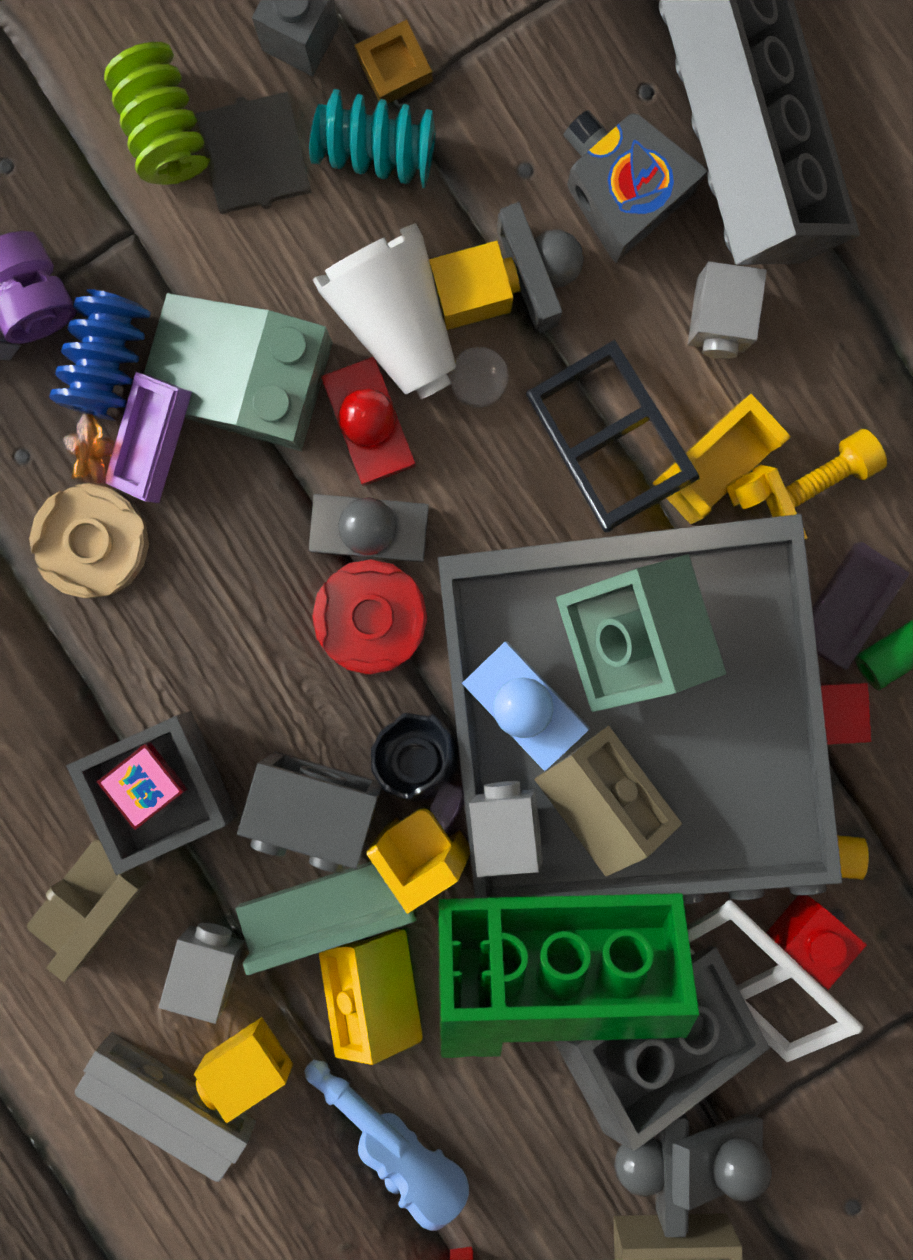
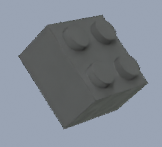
M192 711L176 715L66 765L115 875H119L228 825L238 816ZM151 742L188 790L141 827L134 830L97 781L145 743Z
M275 751L257 763L237 835L252 839L250 846L266 854L284 856L288 849L309 855V864L325 871L343 873L345 866L357 869L366 847L382 787L377 780Z

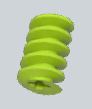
M164 42L142 43L122 51L110 61L104 74L105 83L110 92L113 93V106L117 113L120 114L119 123L121 129L128 136V149L132 156L136 158V172L140 179L150 184L158 185L177 184L189 180L200 174L208 167L210 159L205 156L194 155L202 149L205 142L201 133L190 131L194 128L197 119L193 111L183 109L188 104L189 97L185 89L176 87L180 83L182 76L178 67L170 65L174 54L170 45Z

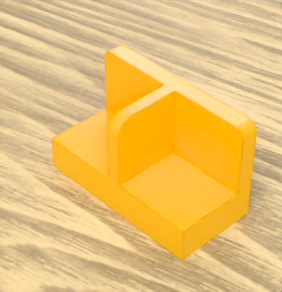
M418 809L401 821L395 818L389 822L367 849L366 853L408 914L458 882L470 856V847L460 830L448 837L432 812L427 809Z

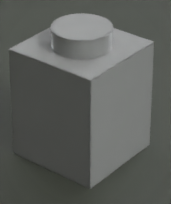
M708 261L696 281L688 345L703 347L702 353L706 356L730 359L736 358L738 352L744 353L754 344L758 337L767 270Z
M503 781L484 785V794H477L469 803L477 877L539 872L543 862L536 789L521 790L519 781Z
M199 923L197 927L189 926L177 939L158 1008L216 1024L227 1005L244 940L231 937V930L217 924Z

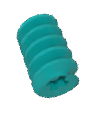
M334 89L327 104H318L316 107L310 131V161L312 164H320L328 152L332 168L342 169L351 155L354 172L365 174L374 160L375 173L381 179H387L396 164L399 181L404 184H409L419 169L422 186L426 188L436 140L433 111L426 109L420 122L416 125L412 124L410 105L403 104L396 119L393 120L389 119L387 100L380 99L373 114L370 115L366 114L364 95L361 94L356 95L350 109L347 110L343 109L341 90Z

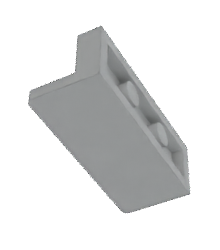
M112 1032L94 1052L83 1070L85 1075L75 1089V1095L81 1100L215 1182H219L223 1178L231 1163H236L246 1147L256 1120L242 1113L226 1124L217 1109L214 1111L210 1110L203 1103L198 1094L196 1083Z

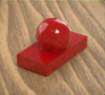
M374 357L321 376L362 486L416 467Z

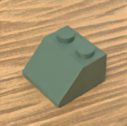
M689 554L640 567L556 597L591 712L678 693L727 674Z

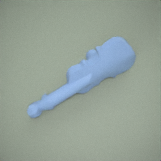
M312 1060L304 1071L307 1081L324 1093L325 1101L329 1105L334 1104L362 1131L358 1145L359 1156L363 1163L377 1171L380 1179H385V1185L390 1192L401 1194L399 1207L408 1209L413 1218L423 1228L430 1231L442 1229L454 1220L464 1208L469 1196V1184L463 1170L456 1163L446 1158L440 1149L432 1152L422 1146L416 1134L410 1131L397 1115L393 1113L380 1115L349 1086V1082L329 1074L330 1069L326 1062Z

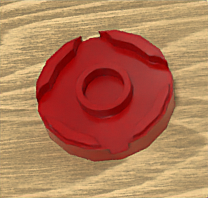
M372 559L348 563L331 575L317 593L312 615L316 638L328 656L347 670L365 674L390 671L411 658L423 641L428 619L424 596L412 577L393 564Z

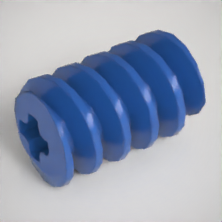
M87 289L86 292L91 296L76 297L73 308L86 319L70 320L67 327L69 333L81 342L64 343L61 349V353L76 365L58 366L55 372L57 378L70 386V388L52 389L49 398L62 407L101 419L116 421L107 414L108 408L126 407L127 401L113 392V388L120 385H132L134 380L121 371L119 365L120 363H138L139 356L126 348L125 343L126 341H139L145 338L143 332L131 325L132 318H150L151 311L122 296Z

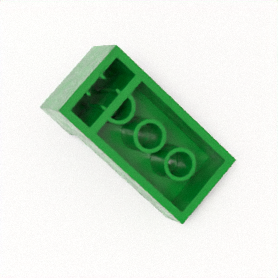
M682 893L439 899L438 952L441 1058L470 1056L500 1057L502 1044L506 1042L687 1038L699 1016Z

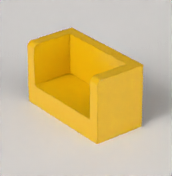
M752 394L748 395L685 452L699 474L700 479L666 499L690 524L702 520L712 511L711 507L727 493L726 486L731 481L749 473L769 453L788 441L790 435ZM676 462L653 482L654 486L681 472Z

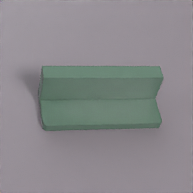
M372 862L359 865L357 869L349 868L344 870L343 873L330 874L240 903L235 910L249 950L248 956L242 963L246 975H251L413 923L417 920L418 907L407 914Z

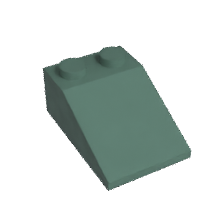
M167 293L144 374L151 375L192 392L185 419L302 452L322 383L321 376L324 375L333 342L326 326L270 310Z

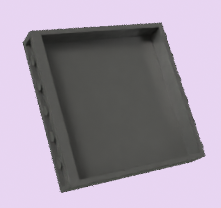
M802 514L438 557L475 898L682 893L684 904H693L703 901L705 893L728 892L731 899L750 900L765 896V889L789 887L791 894L815 895L826 892V884L842 883ZM689 554L727 674L678 693L591 712L556 597L640 567ZM507 641L590 728L550 767L566 758L594 734L609 725L681 821L682 825L647 858L606 877L534 780L544 770L512 736L500 728L495 718L462 684L504 642ZM519 781L521 790L536 789L543 862L539 872L477 877L469 807L471 800L477 794H484V785L495 782Z

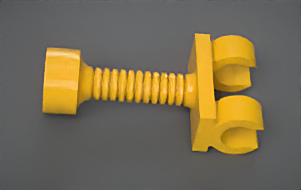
M860 429L840 441V455L786 487L777 468L760 464L752 469V472L731 481L726 486V490L734 507L740 504L742 509H746L765 500L773 517L796 515L795 507L815 497V495L820 494V492L825 491V489L830 488V486L842 481L849 475L853 474L859 480H866L885 469L887 458L878 439L870 431ZM804 530V538L807 539L808 537Z

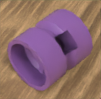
M17 231L0 236V330L6 341L10 343L22 344L49 336L67 325L76 315V310L73 308L74 303L62 280L57 276H50L53 272V263L39 236L34 232Z

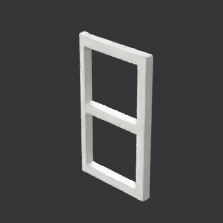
M732 900L726 901L724 905L687 925L689 942L723 923L732 920L778 964L737 985L768 1045L786 1062L862 1032L863 1025ZM690 948V952H691V955H692V954H694L695 952ZM792 977L838 1022L790 1043L746 999Z

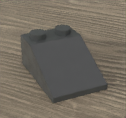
M709 946L691 955L699 1016L687 1038L554 1041L603 1133L632 1151H636L770 1049L716 947Z

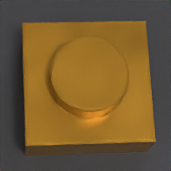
M407 19L354 45L356 56L378 101L384 99L387 100L388 104L433 82L432 70Z

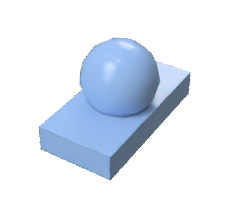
M507 641L462 682L469 692L495 718L500 728L512 736L544 771L590 729Z

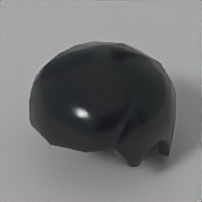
M406 712L380 731L371 747V772L382 789L391 796L404 801L417 802L428 800L445 790L457 771L458 746L448 727L435 715L426 716Z

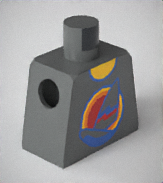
M586 110L568 126L563 135L581 156L571 168L567 183L568 189L615 263L619 262L697 192L708 172L702 164L639 114H629L614 129L608 132L589 110Z

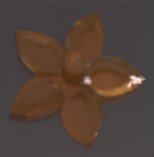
M84 414L78 423L77 434L67 435L63 439L66 449L77 458L71 479L84 478L90 472L94 481L106 483L105 468L100 457H110L112 455L114 442L107 437H102L101 425L93 414Z

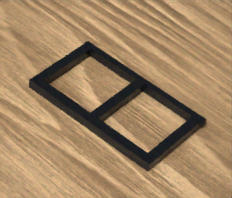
M615 339L526 392L529 402L605 533L612 531L618 525L700 479L696 469ZM613 360L641 407L570 449L544 405L543 400ZM650 421L681 472L607 514L578 462Z

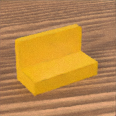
M393 929L367 940H357L319 953L335 1058L374 1065L422 1041V1028L405 930Z

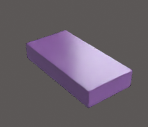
M135 373L104 483L145 502H160L192 394L191 391L151 375Z

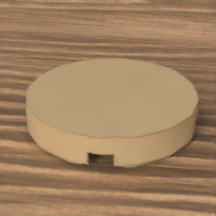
M90 483L75 485L77 487H70L65 491L57 492L45 501L35 515L29 537L31 553L35 554V561L39 566L37 568L44 580L62 593L87 599L111 596L130 585L144 567L149 547L146 522L135 504L116 490Z

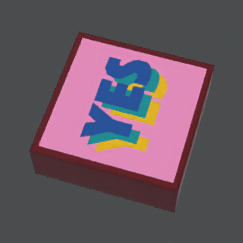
M151 742L145 743L97 781L134 830L141 827L188 790Z

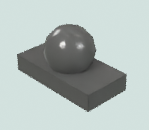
M519 201L500 209L497 233L507 258H513L519 278L521 295L535 330L541 333L557 327L562 315V309L553 288L565 287L578 277L582 271L584 256L582 247L572 234L561 229L546 230L534 239Z
M314 494L309 552L424 562L429 504L378 500L371 497L355 498Z
M685 1113L656 1135V1139L653 1137L636 1151L621 1145L618 1148L614 1163L616 1177L629 1192L642 1197L656 1194V1212L665 1237H686V1233H688V1210L673 1204L672 1144L689 1137V1120Z
M746 1113L672 1144L673 1204L689 1211L724 1194L734 1200L752 1201L759 1198L770 1185L772 1168L769 1158L763 1150V1119Z

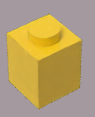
M498 240L429 259L447 330L511 312L512 293L520 291L519 278L513 258H502Z
M261 1017L205 1054L194 1073L197 1079L196 1088L203 1103L210 1110L214 1111L217 1109L227 1124L284 1086L288 1080L293 1063L263 1017Z

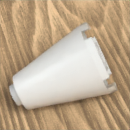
M415 223L400 229L402 235L389 243L383 237L325 270L326 275L316 276L312 280L322 297L404 394L416 390L420 399H423L451 384L447 373L455 369L456 364L423 235Z

